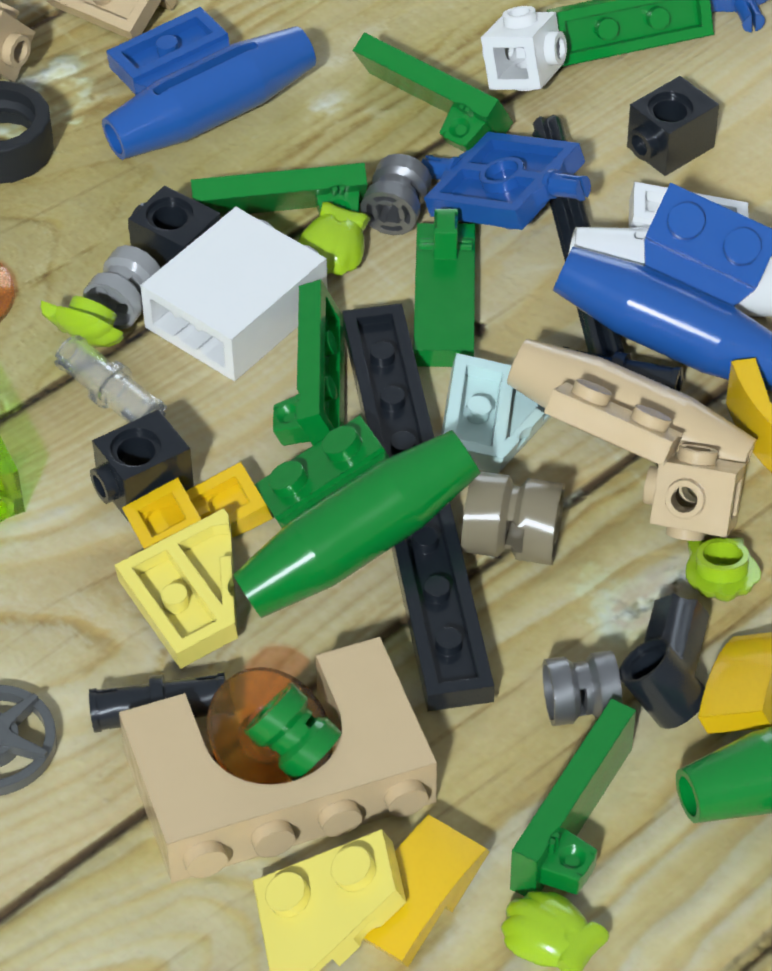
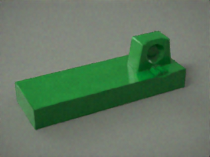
M591 0L547 10V12H556L558 29L564 33L566 38L567 53L564 64L561 67L714 35L710 0Z
M365 32L352 50L367 71L373 76L448 113L439 133L447 143L464 152L471 149L487 132L506 134L513 124L511 117L499 99Z
M365 163L191 179V199L220 212L221 217L225 216L235 207L248 214L317 207L320 215L322 202H330L343 209L359 212V203L362 202L367 191Z
M435 209L434 223H417L413 344L417 367H452L456 353L474 357L475 224H458L457 209Z
M321 279L299 286L297 390L299 394L276 403L273 407V432L283 446L311 442L312 445H315L324 439L330 431L344 425L345 335L343 316Z
M614 699L609 701L512 849L510 890L523 896L528 892L542 891L545 885L575 895L581 891L595 869L598 850L577 837V835L632 751L636 709Z

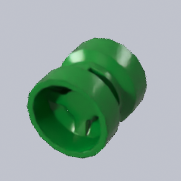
M293 682L275 695L244 730V733L258 747H269L273 752L276 751L279 754L278 767L292 781L298 780L313 768L333 747L342 734L341 730L328 717H314L312 715V711L308 708V697Z

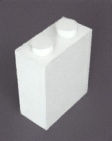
M235 207L140 285L145 328L235 382L298 327L300 285L321 279L328 290L327 258L320 255L314 248L302 245L276 230L267 221L257 219Z

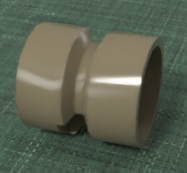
M480 471L481 474L468 487L461 534L462 552L499 557L505 549H510L516 560L553 565L560 534L565 484L528 478L520 487L514 485L509 475Z

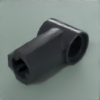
M674 593L654 601L644 643L631 651L619 668L620 680L659 727L664 729L676 728L694 717L700 710L705 687L695 676L709 614L697 599L681 598Z

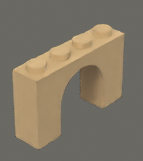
M380 637L316 655L317 696L326 717L341 730L342 734L337 741L338 745L334 753L325 764L313 773L295 781L281 784H258L239 779L222 769L213 760L205 746L185 693L119 712L124 753L171 883L190 877H209L218 873L226 866L259 856L274 857L286 852L292 846L325 836H343L352 832L358 826L390 816H409L426 805L436 803L437 762Z

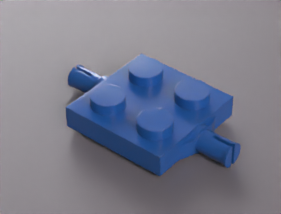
M487 132L471 149L459 157H452L450 159L426 155V159L423 158L421 161L428 168L431 179L440 180L424 197L430 216L434 217L435 209H457L458 221L464 223L471 222L504 227L510 230H523L551 199L563 197L584 201L591 191V182L587 176L574 175L585 163L580 143Z

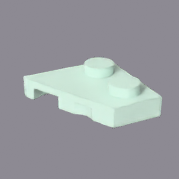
M456 353L451 369L441 434L453 430L479 470L499 474L551 416L544 413L545 409L507 384L512 365Z

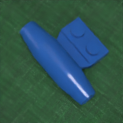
M198 7L106 51L110 69L128 86L135 96L103 118L102 128L111 149L122 160L186 142L264 104L316 65L314 48L306 33L298 26L230 45L228 33L201 7Z
M670 182L643 240L644 265L572 247L553 288L555 293L614 333L704 374L729 380L731 361L756 358L766 390L772 392V332L735 307L756 290L772 256V228Z

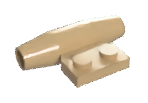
M526 339L520 347L508 375L507 384L543 407L545 414L658 465L663 466L674 456L675 452H678L679 445L691 444L717 450V459L742 463L747 466L757 442L756 438L693 397L599 356Z

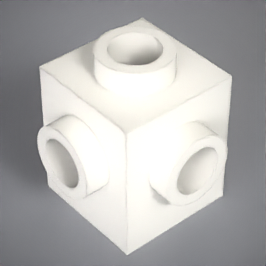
M518 6L504 11L502 16L481 37L489 90L532 91L541 89L564 64L566 58V38L564 33L558 29L556 12H536L532 6Z

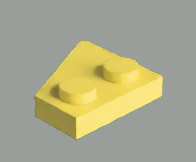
M224 508L115 564L118 581L180 669L238 639L235 579L233 576L232 530L229 515Z
M382 829L253 880L269 971H320L332 959L340 967L361 946L362 940L368 932L376 927H381L406 903L394 845Z

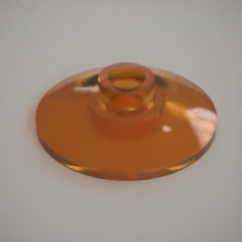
M266 667L249 668L231 676L213 695L207 714L208 739L220 767L231 775L248 782L258 784L291 782L292 780L278 767L279 754L276 751L273 752L269 747H258L244 733V730L258 712L292 682L308 697V708L312 711V715L314 717H327L317 697L301 681L277 669ZM333 747L313 768L299 779L313 773L325 764L332 755Z

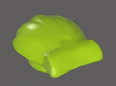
M322 202L319 217L307 226L297 242L314 248L320 255L327 258V275L330 273L336 276L343 275L348 271L355 270L362 261L364 254L363 231L370 221V216L365 213L343 209L330 202Z
M73 296L67 308L41 300L42 315L60 331L68 333L81 343L93 347H110L120 343L125 338L122 331L113 327L117 314L98 302L81 296Z
M715 538L702 541H687L690 557L686 565V578L691 587L698 590L701 595L728 602L738 596L747 595L753 586L760 581L761 570L749 554L746 546H744V538Z
M532 891L528 892L524 898L514 899L507 905V919L501 926L505 936V945L515 955L540 966L557 967L561 971H583L590 958L609 939V933L602 925L592 921L588 923L583 914L569 899L556 892Z

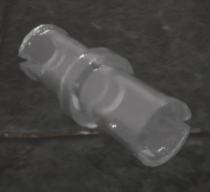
M81 335L71 336L57 350L55 355L57 360L54 361L55 365L88 390L89 399L99 408L109 407L127 423L158 409L165 417L166 413L164 410L167 409V406L162 400L155 398L132 379V372L127 366L119 361H109L88 344Z

